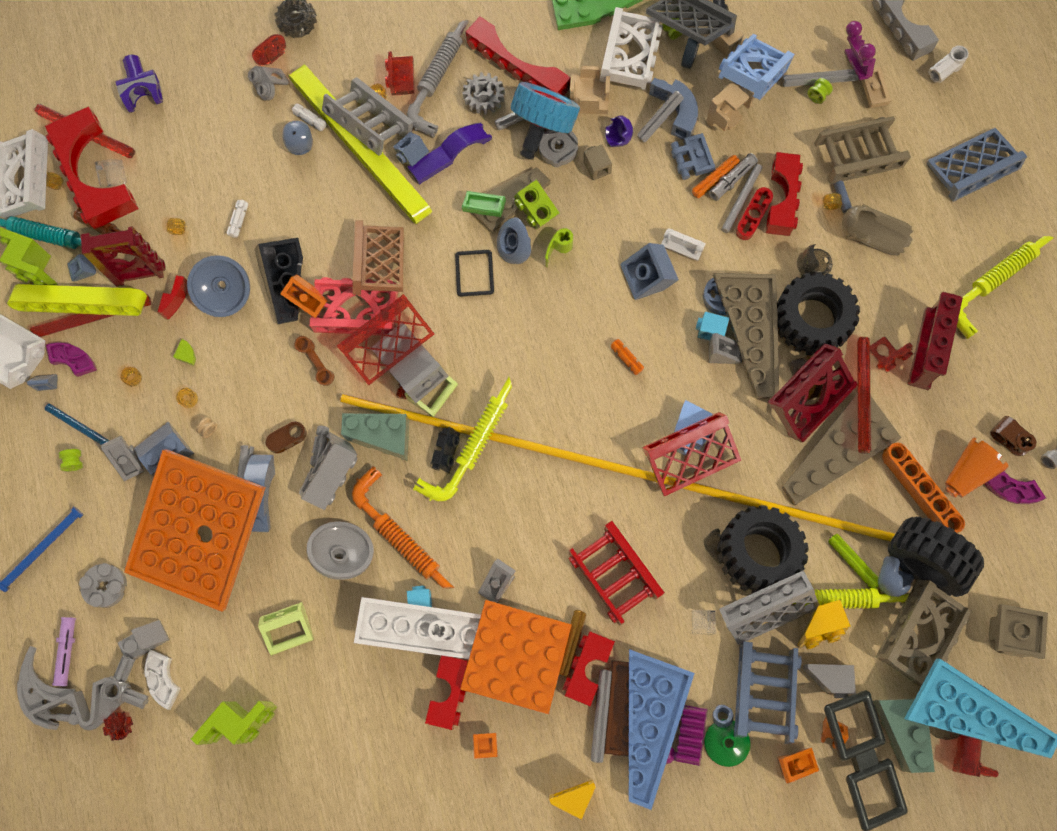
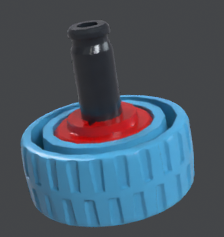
M520 82L513 96L511 110L531 123L520 155L530 160L535 158L534 155L538 150L545 129L560 133H570L577 120L580 106L571 99L535 84Z

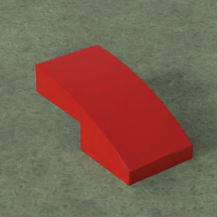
M176 275L171 294H162L158 313L164 319L169 320L186 298L188 288L187 279L184 276Z

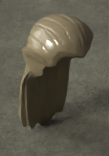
M865 204L862 206L856 205L848 209L842 220V228L848 239L860 241L891 255L899 256L900 253H904L903 248L909 247L912 241L910 236L913 233L912 226Z

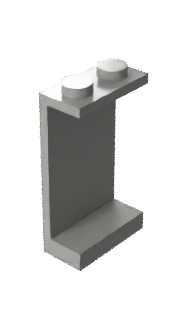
M404 322L371 347L372 351L415 403L449 377Z

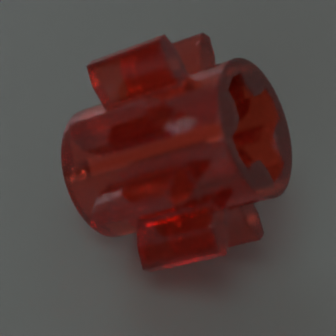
M125 711L122 713L113 712L107 719L103 720L105 724L102 728L104 736L109 735L111 741L123 740L129 733H132L131 726L133 721L131 716L126 717Z

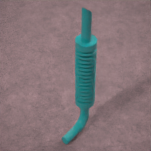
M10 216L7 220L0 218L1 227H5L9 231L28 238L71 249L81 246V237L77 231L15 216Z

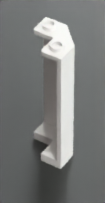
M0 314V383L12 389L26 382L43 359L45 340Z

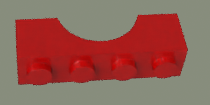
M776 152L772 163L771 180L777 182L782 187L785 193V200L771 206L767 215V234L790 236L793 229L797 228L798 217H795V211L799 209L800 199H797V193H800L801 181H798L803 170V163H800L801 155Z

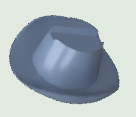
M518 217L507 220L500 228L497 237L498 253L505 262L510 264H521L531 254V239L528 236L525 225Z

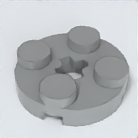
M546 130L539 145L540 155L544 161L557 168L561 165H566L578 153V139L572 131L570 133H560ZM555 144H563L562 149H555Z
M110 564L95 565L79 581L81 595L85 602L97 608L112 607L125 594L123 592L125 586H127L126 576L120 568ZM102 581H108V584L106 585L107 590L105 591L99 589L100 583Z

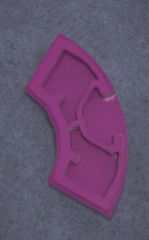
M62 342L46 344L49 361L52 365H67L77 377L97 371L92 358L82 349Z
M1005 471L985 483V486L993 494L1010 503L1025 505L1047 499L1035 480L1027 482L1017 481L1011 478Z

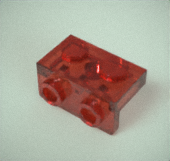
M389 51L388 59H385V68L388 71V76H385L386 88H390L392 96L415 94L413 56L394 57L392 51Z

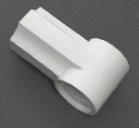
M964 46L953 47L948 55L929 69L930 79L941 83L953 72L959 71L968 58V50Z

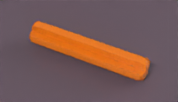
M736 155L730 156L692 189V194L696 198L702 197L719 182L722 176H726L739 164V158Z

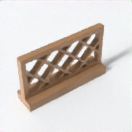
M355 220L353 295H361V290L403 292L404 227L363 225V220ZM367 233H376L379 236L372 239ZM390 234H400L395 240L389 237ZM383 239L389 243L384 247L378 244ZM374 246L378 251L372 254L367 249ZM394 247L399 252L392 255L388 250ZM384 254L388 259L382 262L377 257ZM373 261L378 266L374 269H371L367 266V264ZM394 262L399 267L392 270L388 265ZM382 269L389 273L383 278L377 274ZM371 276L378 280L376 283H366V280ZM394 277L399 281V284H390L387 281Z

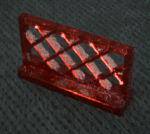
M402 294L339 343L337 347L369 386L435 335V333L407 297ZM408 307L414 314L413 323L400 321L401 312ZM397 315H399V316H398V321L392 320V319H394ZM416 317L421 322V324L415 323ZM388 322L398 323L396 336L384 334V328ZM400 324L412 325L411 337L399 336ZM415 325L424 326L429 334L423 339L413 338ZM382 328L381 334L376 333L379 329ZM370 336H381L380 349L367 347ZM383 337L396 338L395 350L382 349ZM398 338L411 340L410 349L406 352L397 351ZM413 340L419 341L414 346H412ZM365 341V347L359 346ZM355 348L364 349L363 361H355L349 353ZM367 349L379 351L378 363L366 362ZM382 351L394 353L391 364H380ZM401 353L402 355L396 359V354ZM357 363L363 364L362 369L358 366ZM365 364L377 365V374L371 379L364 373ZM380 366H385V368L382 371H380Z

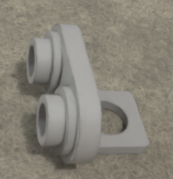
M254 66L248 72L249 80L253 83L258 95L263 100L270 101L275 95L274 84L288 85L289 83L287 77L279 68ZM272 73L278 74L282 79L272 76Z

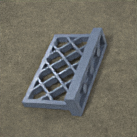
M993 128L929 159L927 165L950 191L949 198L954 202L1021 169L1027 155L1023 151L1017 152L996 128ZM993 136L998 143L986 142V139ZM972 145L980 146L981 152L971 151L969 148ZM984 148L995 149V155L984 153ZM999 150L1008 152L1010 156H998ZM956 153L965 155L964 161L953 159L952 156ZM967 157H977L979 161L978 163L968 162ZM982 158L994 161L990 166L981 164ZM935 163H948L947 169L940 168ZM950 165L962 166L961 172L950 170ZM965 167L977 169L974 174L964 172ZM948 175L960 177V179L952 184L948 179Z

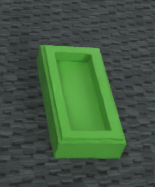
M467 191L462 204L463 212L501 217L506 198L505 196Z

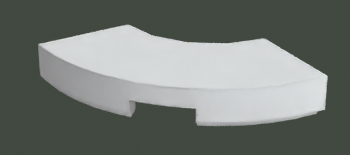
M150 649L144 671L149 692L159 705L167 710H171L181 690L180 687L174 684L170 676L169 667L172 658Z

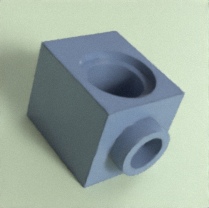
M409 132L393 146L397 152V159L402 164L406 163L410 166L415 165L429 152L421 137L412 132Z

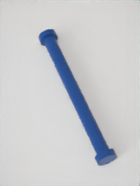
M73 507L71 509L72 512L2 581L0 580V590L7 592L10 589L9 586L78 517L81 518L84 514L76 507Z

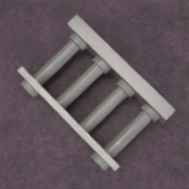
M357 77L351 81L349 94L336 101L328 94H325L323 97L322 111L379 156L382 154L386 139L396 133L404 138L409 132H412L414 121ZM353 100L361 104V106L350 112L343 107ZM367 111L376 116L365 123L357 118ZM382 122L390 127L379 135L371 129Z

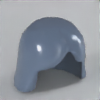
M886 556L884 558L878 577V586L885 594L898 597L910 590L914 576L900 571L899 559L893 556Z

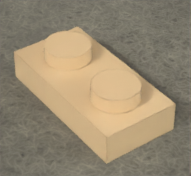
M881 67L874 68L872 77L861 80L870 108L886 106L891 102Z

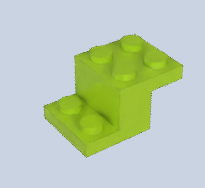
M0 227V243L7 246L0 258V262L6 266L5 270L16 275L15 278L24 283L31 281L33 285H57L58 283L44 272L51 255L33 239Z
M222 701L193 735L191 740L196 745L212 744L218 742L224 735L233 745L251 743L259 735L258 729L263 723L267 724L274 717L275 713L273 711L277 706L271 701H258L248 713L235 701Z

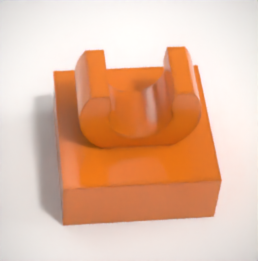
M825 717L822 723L823 732L821 733V742L823 743L827 738L833 739L827 718ZM838 722L844 743H846L849 738L848 726ZM833 740L832 747L835 749L836 747Z
M497 733L473 734L474 759L498 757Z

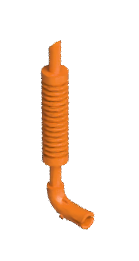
M372 466L360 479H356L357 482L352 490V499L359 509H363L375 521L373 528L388 540L420 574L422 573L426 580L432 577L442 588H455L437 571L440 565L421 546H418L419 544L415 543L416 541L412 540L413 538L409 537L410 535L406 534L407 532L403 531L404 529L400 528L387 513L379 514L368 503L369 500L365 496L369 491L368 488L382 476Z

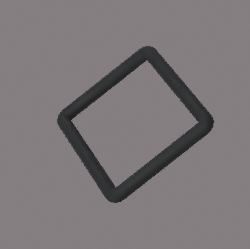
M491 250L456 252L457 295L464 297L493 294L494 278ZM488 254L490 291L461 293L459 256Z

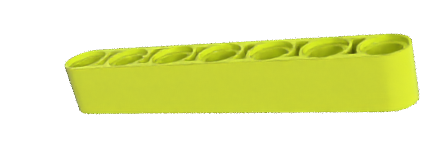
M16 284L7 304L14 310L24 312L139 316L143 310L147 295L142 290L135 288Z

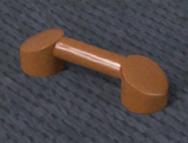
M306 336L298 337L294 343L295 349L308 355L318 370L316 374L317 382L323 386L330 385L335 375L332 371L325 368L314 351V342Z

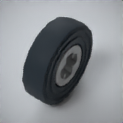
M690 37L688 38L681 66L691 69L700 44Z

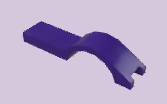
M482 123L464 126L450 134L440 147L425 155L415 165H409L408 170L420 185L452 165L456 156L463 149L475 143H482L484 145L492 140V136L483 130Z

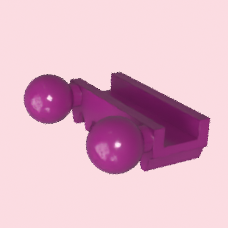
M851 21L846 26L847 40L851 49H845L844 53L859 80L869 79L873 75L876 61L873 57L875 56L876 49L870 43L864 44L865 40H862V35H859L862 31L861 23Z
M684 705L677 747L678 752L671 747L666 764L677 761L697 766L701 765L708 709Z

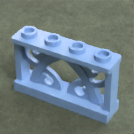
M753 34L750 38H745L742 45H738L735 52L732 51L727 59H723L719 66L721 72L718 78L723 79L725 77L754 92L753 97L761 100L787 72L795 54L790 51L783 53L756 39L757 35ZM748 62H760L765 70L752 69Z

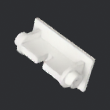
M668 228L661 244L669 250L698 261L706 243Z

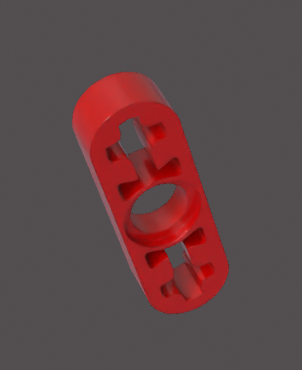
M761 187L755 192L736 228V235L739 239L749 240L753 237L773 199V193L769 188ZM762 195H765L766 199H764L762 205L758 204ZM757 210L760 216L753 218L750 216L749 211ZM747 223H750L748 231L746 233L742 232Z

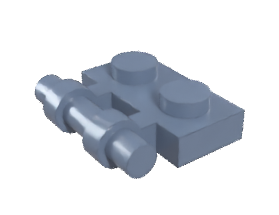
M703 133L684 138V146L679 147L677 141L670 144L672 157L676 159L678 165L676 167L677 171L681 174L683 180L690 178L688 171L692 169L695 176L715 170V164ZM688 154L690 161L685 162L683 155Z

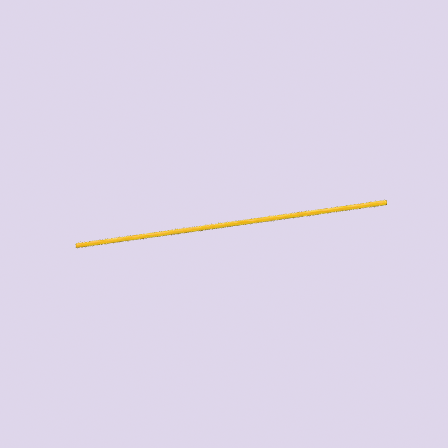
M342 394L340 400L342 403L385 414H406L409 420L448 429V427H451L457 432L468 435L473 434L472 430L476 429L471 426ZM491 432L492 436L488 437L490 438L489 440L657 482L653 472ZM666 476L664 484L673 486L676 478ZM696 483L682 488L756 508L760 505L767 506L769 510L775 507L779 509L781 514L786 512L795 518L886 541H891L895 535L894 533Z

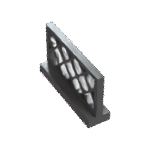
M660 0L646 8L647 15L704 46L724 33L730 36L735 31L737 15L709 0ZM670 18H679L680 20H672ZM683 18H693V20H683ZM698 26H708V28H698ZM700 34H709V35L706 36V37H704V36H702V35H700Z

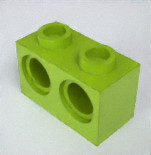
M537 179L514 196L515 205L519 210L524 211L527 215V222L531 227H535L536 230L559 214V211ZM525 193H530L533 196V202H528L525 199ZM537 210H542L544 212V219L538 218L536 214Z

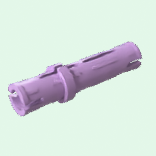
M61 617L59 638H56L58 649L52 686H68L72 643H75L73 635L76 618Z

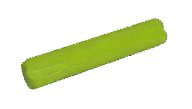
M839 534L833 535L828 540L829 544L870 588H877L878 576Z

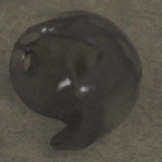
M816 244L808 246L797 258V268L800 274L810 273L812 276L814 272H821L822 275L830 273L833 267L830 254L822 249H814Z

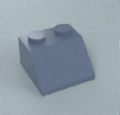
M648 243L620 264L635 300L664 291L679 280L667 251L662 244Z
M167 422L134 448L138 459L152 476L155 475L162 450L167 449L188 458L194 454L170 422Z

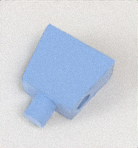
M685 400L674 432L713 414ZM703 438L697 440L694 448L700 450L707 440ZM683 447L677 449V452L686 455L688 449Z

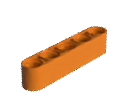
M893 443L882 453L884 463L926 516L934 522L942 523L946 527H949L948 520L954 523L955 532H961L965 527V520L907 447L902 443ZM891 450L897 452L899 456L898 459L892 456ZM905 467L912 471V476L906 474ZM919 485L925 487L926 494L920 491ZM934 502L940 506V512L934 509Z

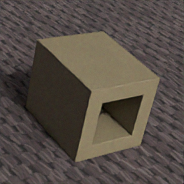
M602 144L591 146L584 151V163L593 181L611 174L612 162Z

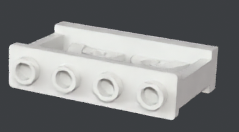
M615 8L600 75L601 82H606V76H610V81L642 87L641 89L645 90L646 84L651 83L653 71H650V67L654 68L656 56L653 55V52H657L659 40H656V37L661 35L663 25H659L660 21L652 17L623 12L622 8ZM640 27L647 28L651 30V33L649 35H646L644 33L646 29H641L639 32L637 31V29ZM627 34L629 35L625 39H622L620 37V35H624L625 37L627 36ZM633 38L642 49V52L628 59L625 51L615 45H625ZM616 55H621L622 58H623V61H621V58H619V59L615 58V56H616ZM632 67V71L636 74L630 73L629 68ZM637 68L642 69L643 73L641 75H637Z
M33 129L26 131V134L6 142L0 141V216L5 219L29 211L45 209L48 140L46 136ZM22 165L25 168L24 178L18 188L14 183V177Z

